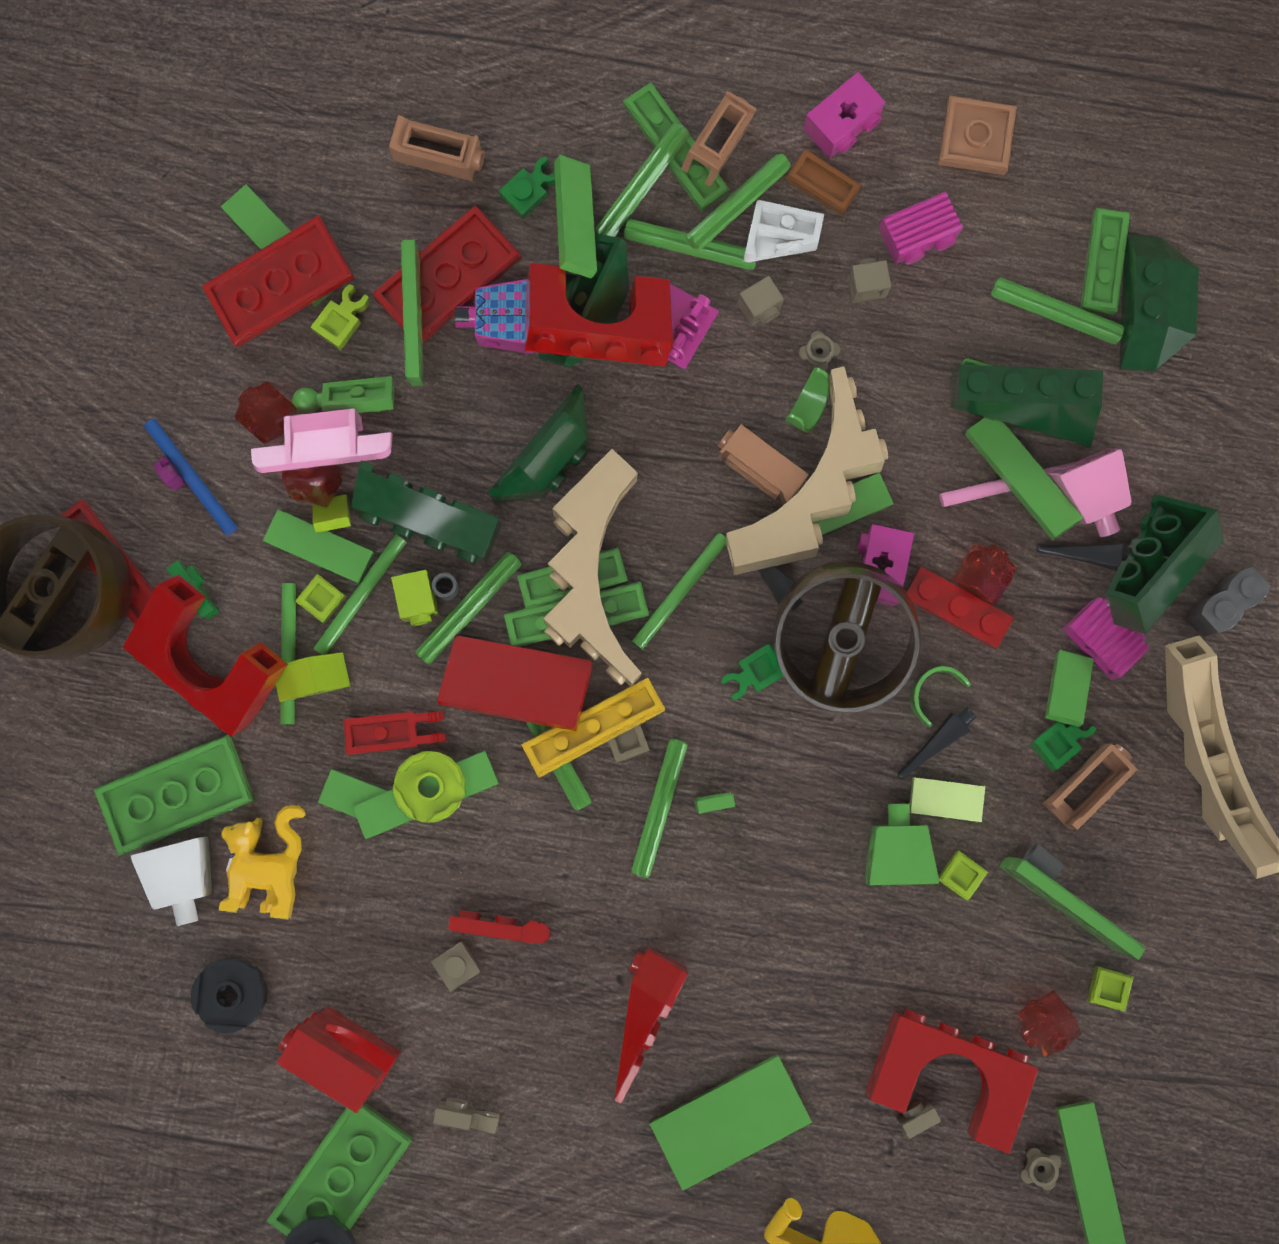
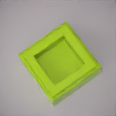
M347 494L312 501L313 526L316 533L351 526L350 502Z
M316 574L295 602L325 624L347 596L319 574Z
M956 850L940 873L939 882L965 901H969L988 874V871L962 852Z
M1095 965L1087 1001L1125 1012L1134 977Z

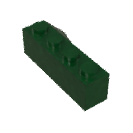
M960 364L952 372L951 408L991 420L996 419L1013 424L1014 427L1025 430L1031 429L1047 434L1046 436L1065 439L1075 442L1079 446L1090 448L1102 408L1103 371Z
M361 460L351 506L357 513H360L358 519L377 527L380 522L393 526L391 532L407 539H411L412 534L425 539L424 545L441 552L444 551L445 547L458 552L457 558L476 565L477 560L487 563L502 526L499 518L457 500H453L452 504L445 502L446 497L426 487H420L419 491L414 490L411 483L391 472L389 475L387 474L386 478L379 476L373 469L374 465Z
M1154 494L1151 500L1152 508L1149 514L1144 515L1140 523L1141 531L1137 538L1132 539L1128 547L1130 553L1126 561L1121 562L1106 593L1115 625L1142 634H1146L1223 543L1224 539L1217 509Z

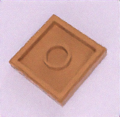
M950 95L947 100L938 165L1005 175L1008 171L1017 106Z

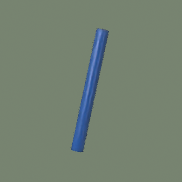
M151 419L144 425L146 431L225 535L228 536L238 529L236 524L157 420Z

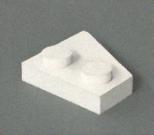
M757 200L743 261L754 262L815 251L820 238L824 214Z

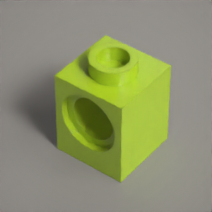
M427 570L391 577L399 616L402 621L410 622L411 626H419L432 622L431 617L439 615L436 596L432 590L431 574Z

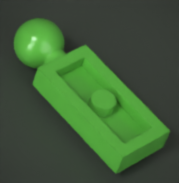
M392 376L323 383L322 393H317L315 390L307 387L298 389L292 397V405L301 415L315 413L319 407H322L323 412L353 408L358 413L393 410L395 386Z

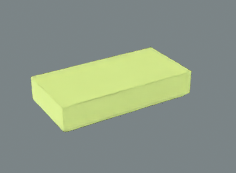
M912 777L909 803L910 813L982 822L985 786Z

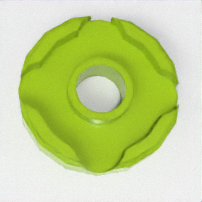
M422 751L410 756L399 766L394 779L393 794L398 807L408 817L420 822H438L450 817L460 807L465 796V778L460 766L451 757L440 752ZM427 776L436 778L440 786L438 793L431 798L422 795L419 789L420 782Z

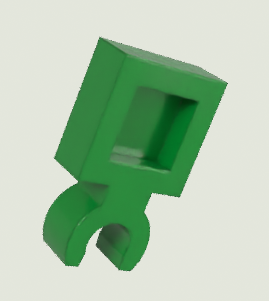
M542 157L536 162L534 172L531 175L523 168L499 190L500 197L522 219H525L548 197L544 187L555 185V171L551 175L542 173L543 169L549 165L546 157Z
M177 560L166 568L172 578L177 575L181 576L206 597L197 611L202 618L210 620L220 613L201 585L205 582L204 577L193 564L188 566Z
M767 644L738 662L739 667L743 671L742 673L727 674L720 683L722 685L729 681H736L738 683V692L730 697L732 701H735L745 694L749 685L758 693L784 675L778 666L775 653L770 645Z
M1056 722L1034 739L1030 746L1053 772L1083 749L1076 740L1090 737L1094 734L1096 728L1093 725L1082 731L1076 726L1069 724L1064 726L1061 722Z

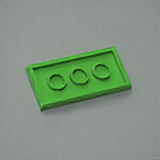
M229 735L94 789L118 856L125 855L255 801L234 743Z
M1008 856L999 865V868L1113 951L1139 960L1146 950L1145 946L1028 861Z
M778 1054L649 1121L682 1191L812 1123Z
M366 1103L357 1114L346 1107L272 1212L267 1222L288 1236L298 1223L309 1217L333 1215L350 1230L412 1142L413 1137Z

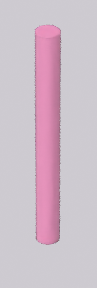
M1071 463L1054 466L1043 470L1048 474L1062 467H1065ZM1000 479L941 493L939 497L942 507L1011 490Z

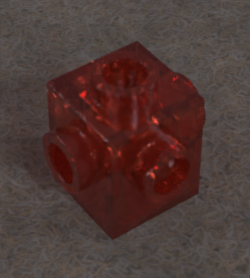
M267 381L255 388L249 387L242 392L238 398L239 407L234 418L265 445L284 434V417L294 416L298 408Z
M337 464L284 470L281 475L289 498L299 503H311L325 508L329 506L342 483Z
M974 543L953 579L965 591L996 605L1006 587L1012 582L1017 568L1007 558L1009 554L1004 549L993 544L985 547Z
M1054 990L1038 1000L1030 1001L1023 1010L1017 1013L1023 1026L1019 1029L1023 1040L1030 1049L1036 1046L1045 1058L1054 1052L1057 1053L1064 1050L1071 1041L1082 1035L1075 1015Z

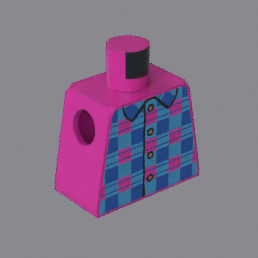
M527 279L476 288L475 306L455 307L456 328H475V338L480 346L533 354L531 351H525V291Z

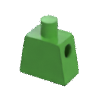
M888 804V825L872 826L865 871V884H939L929 829L927 825H910L909 804Z

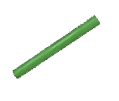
M717 533L631 641L639 649L643 650L726 546V537Z
M396 534L315 645L314 650L321 655H326L407 543L404 539Z
M282 583L281 659L286 663L295 661V583ZM295 699L280 702V724H295Z

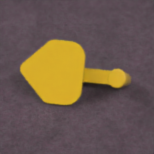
M793 1198L785 1200L784 1205L779 1208L764 1231V1237L770 1244H881L866 1221L844 1211L833 1212L828 1217L822 1243L789 1228L788 1225L792 1220H798L802 1216V1208L799 1202Z

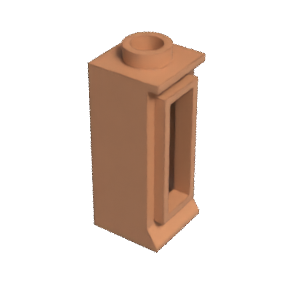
M727 91L689 150L681 170L687 173L695 159L711 169L705 181V184L711 187L747 130L757 109L744 98ZM724 117L735 124L736 127L718 154L704 144L720 119Z
M398 115L389 145L393 160L396 162L468 181H473L475 171L482 169L485 151L481 150L479 137L476 135L473 137L411 121ZM414 137L460 149V157L408 144L409 139Z
M742 424L735 432L729 429L718 444V447L722 449L718 460L721 461L723 458H726L725 463L772 499L776 500L778 497L782 506L795 496L809 476V474Z
M1112 743L1101 744L1100 748L1052 796L1042 803L1067 829L1078 830L1138 770L1130 762L1133 759L1132 756L1122 746L1118 744L1114 746ZM1102 762L1111 773L1073 810L1064 799Z

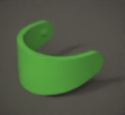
M820 368L813 369L798 400L785 422L806 433L811 432L817 426L828 402L830 379L824 370Z
M941 666L925 671L912 684L909 697L911 708L916 717L928 728H931L932 723L921 711L918 700L919 690L924 680L932 673L941 672L952 675L967 688L971 685L962 673L952 667Z

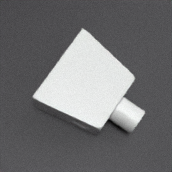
M208 837L195 838L131 855L133 865L153 910L172 905L177 926L199 921L194 899L212 894Z

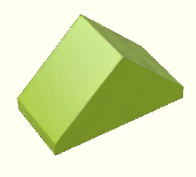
M343 652L311 656L289 662L276 683L279 702L350 687Z

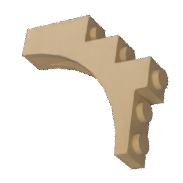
M845 367L831 369L830 371L831 433L827 448L815 472L801 490L779 510L752 525L726 533V545L734 575L816 557L819 549L818 545L823 544V538L819 524H813L812 522L849 514L852 502L856 501L852 482H846V480L879 473L885 460L888 459L885 440L878 438L876 428L862 431L865 430L864 415L861 409L856 410L853 398L857 397L853 377L847 378Z
M611 449L552 508L553 516L556 518L553 521L555 526L567 537L571 534L574 537L548 563L549 570L552 572L549 578L562 591H565L567 588L571 591L543 618L545 625L548 626L544 632L558 646L564 642L571 648L581 639L583 643L580 647L593 660L600 657L609 666L606 672L619 685L626 682L631 687L641 677V672L623 652L609 627L600 598L598 569L600 550L607 526L620 501L637 482L638 472Z
M1200 635L1165 645L1167 712L1184 732L1185 766L1202 786V818L1219 841L1226 839L1256 879L1278 873L1279 838L1262 812L1240 764L1223 707L1217 654Z

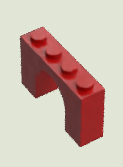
M530 263L525 291V351L666 367L673 344L670 280L635 276L629 297V317L618 323L601 324L581 317L570 307L566 298V270L560 269V266Z
M177 575L156 586L122 648L131 654L137 662L143 664L159 677L165 685L171 687L187 700L193 708L199 710L210 719L217 728L232 737L252 723L288 664L260 642L240 654L226 679L216 678L204 672L196 664L189 652L187 632L190 623L206 597L181 576Z
M328 1006L320 1013L314 1012L310 1018L306 1017L303 1023L299 1022L294 1029L291 1028L278 1047L283 1053L278 1059L277 1064L357 1114L364 1106L373 1089L377 1090L383 1083L401 1052Z
M906 1009L905 1014L894 1011L865 1091L867 1097L873 1102L905 1114L917 1078L928 1062L946 1054L965 1056L976 1066L981 1081L979 1099L967 1133L974 1141L1010 1154L1039 1070L1028 1062L1030 1056L1008 1048L1007 1054L994 1049L995 1043L978 1035H974L973 1040H969L959 1036L961 1032L959 1028L944 1022H940L939 1027L925 1023L927 1016L910 1009Z

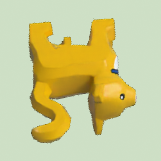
M289 805L283 807L277 813L274 823L277 834L287 844L284 853L264 854L255 852L254 849L261 835L262 818H256L254 822L236 823L223 829L222 838L226 841L231 852L226 869L229 896L220 902L219 911L236 913L239 908H246L251 890L255 888L264 889L267 892L266 900L260 903V913L270 912V917L289 919L292 916L295 900L293 879L297 873V860L302 849L301 838L289 826V821L293 818L304 817L305 811L303 808Z

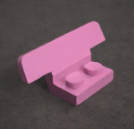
M355 408L284 417L285 445L251 449L252 463L257 472L267 473L360 462L361 460L383 459L391 453L393 434L389 432L358 436V432L363 431L362 417Z

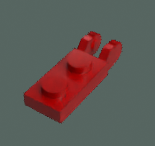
M405 712L343 719L346 755L418 748L422 744L447 742L446 734L438 732L418 736L417 723H436L444 720V712L420 714Z
M460 910L459 917L450 916L448 929L454 932L533 944L536 942L543 944L547 942L551 935L549 926L547 927L542 922L539 924L537 921H530L521 927L516 926V918L497 915L495 916V922L481 921V913Z

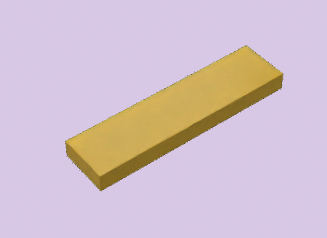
M646 678L583 711L580 716L577 732L553 727L521 745L538 778L664 712L665 707L649 678Z

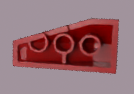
M647 946L644 954L637 951L628 970L634 974L631 978L615 1090V1101L620 1104L624 1100L644 1060L642 1055L645 1049L649 1050L657 1037V1032L661 1025L659 1022L660 1018H667L688 976L686 965Z

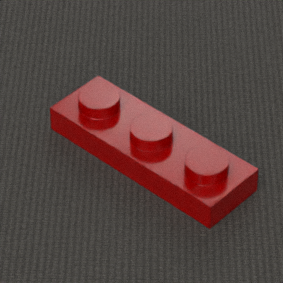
M923 567L918 568L906 590L913 605L993 649L999 647L1014 619L1011 615Z

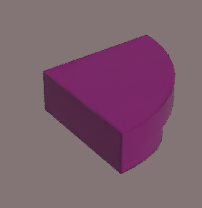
M162 456L153 463L156 472L165 485L175 491L185 485L184 479L167 457Z

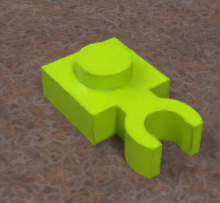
M351 284L344 288L342 292L343 301L340 305L330 300L310 327L313 332L339 350L343 349L361 324L360 320L355 317L356 313L365 311L370 305V299L366 294L358 302L351 301V297L356 292V289Z

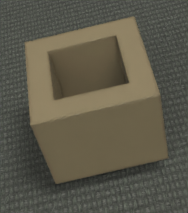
M867 258L856 262L851 267L848 274V282L852 303L887 297L891 289L887 260L876 262L874 258Z
M767 276L739 293L737 305L752 327L760 321L764 325L774 320L780 314L779 310L784 298L770 276Z

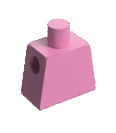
M1106 448L1047 474L1083 516L1079 523L1089 524L1094 522L1100 537L1112 535L1120 530L1115 512L1129 507L1132 502L1122 449Z

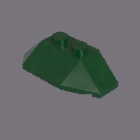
M595 234L597 272L592 278L566 271V298L570 307L581 317L596 323L613 324L629 292L626 241L619 237ZM538 352L540 360L564 367H570L587 359L584 357Z
M1127 235L1123 266L1121 325L1124 326V333L1120 340L1119 370L1154 372L1193 339L1197 333L1199 268L1161 237Z
M577 384L542 428L490 488L488 493L492 500L497 503L545 498L550 491L556 493L567 479V476L564 474L572 464L577 467L589 453V450L586 448L589 445L584 394L581 386Z

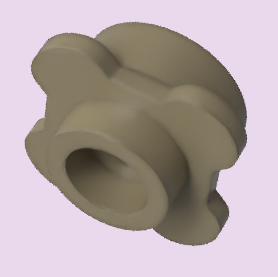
M821 331L813 332L808 344L799 349L800 359L808 360L814 365V368H820L824 371L827 370L829 361L840 353L839 345L833 343ZM821 349L823 353L817 354L816 350Z
M1036 1147L1028 1149L1026 1152V1166L1020 1171L1021 1179L1026 1184L1033 1182L1044 1190L1053 1189L1059 1176V1168L1062 1165L1060 1157L1056 1154L1047 1155L1041 1153ZM1044 1166V1170L1039 1172L1038 1167Z

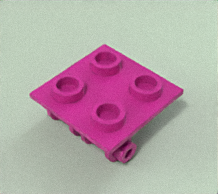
M670 284L673 344L668 361L685 370L719 310L709 305L711 301L706 296L699 294L695 298Z

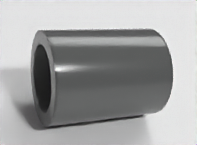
M440 573L432 581V590L440 599L452 601L458 597L460 585L451 574ZM447 580L452 581V590L447 594H441L439 591L441 583Z
M1038 843L1033 845L1023 857L1024 860L1053 880L1059 875L1064 866L1062 862Z

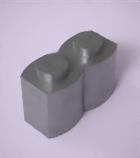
M1254 567L1228 575L1216 585L1212 595L1202 598L1192 606L1188 612L1187 620L1203 637L1229 630L1239 622L1245 609L1256 606L1267 596L1271 585Z

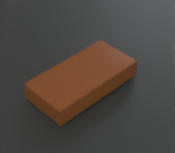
M806 149L800 155L785 180L842 217L862 188V184Z

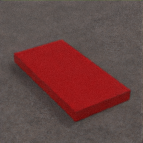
M476 205L420 252L423 343L455 316L456 306H467L475 299L476 288L491 285L522 259L521 254ZM401 268L377 288L372 295L404 330Z
M317 215L202 285V288L233 345L239 348L355 277L325 222Z
M455 635L437 702L442 706L577 732L593 663L590 660Z

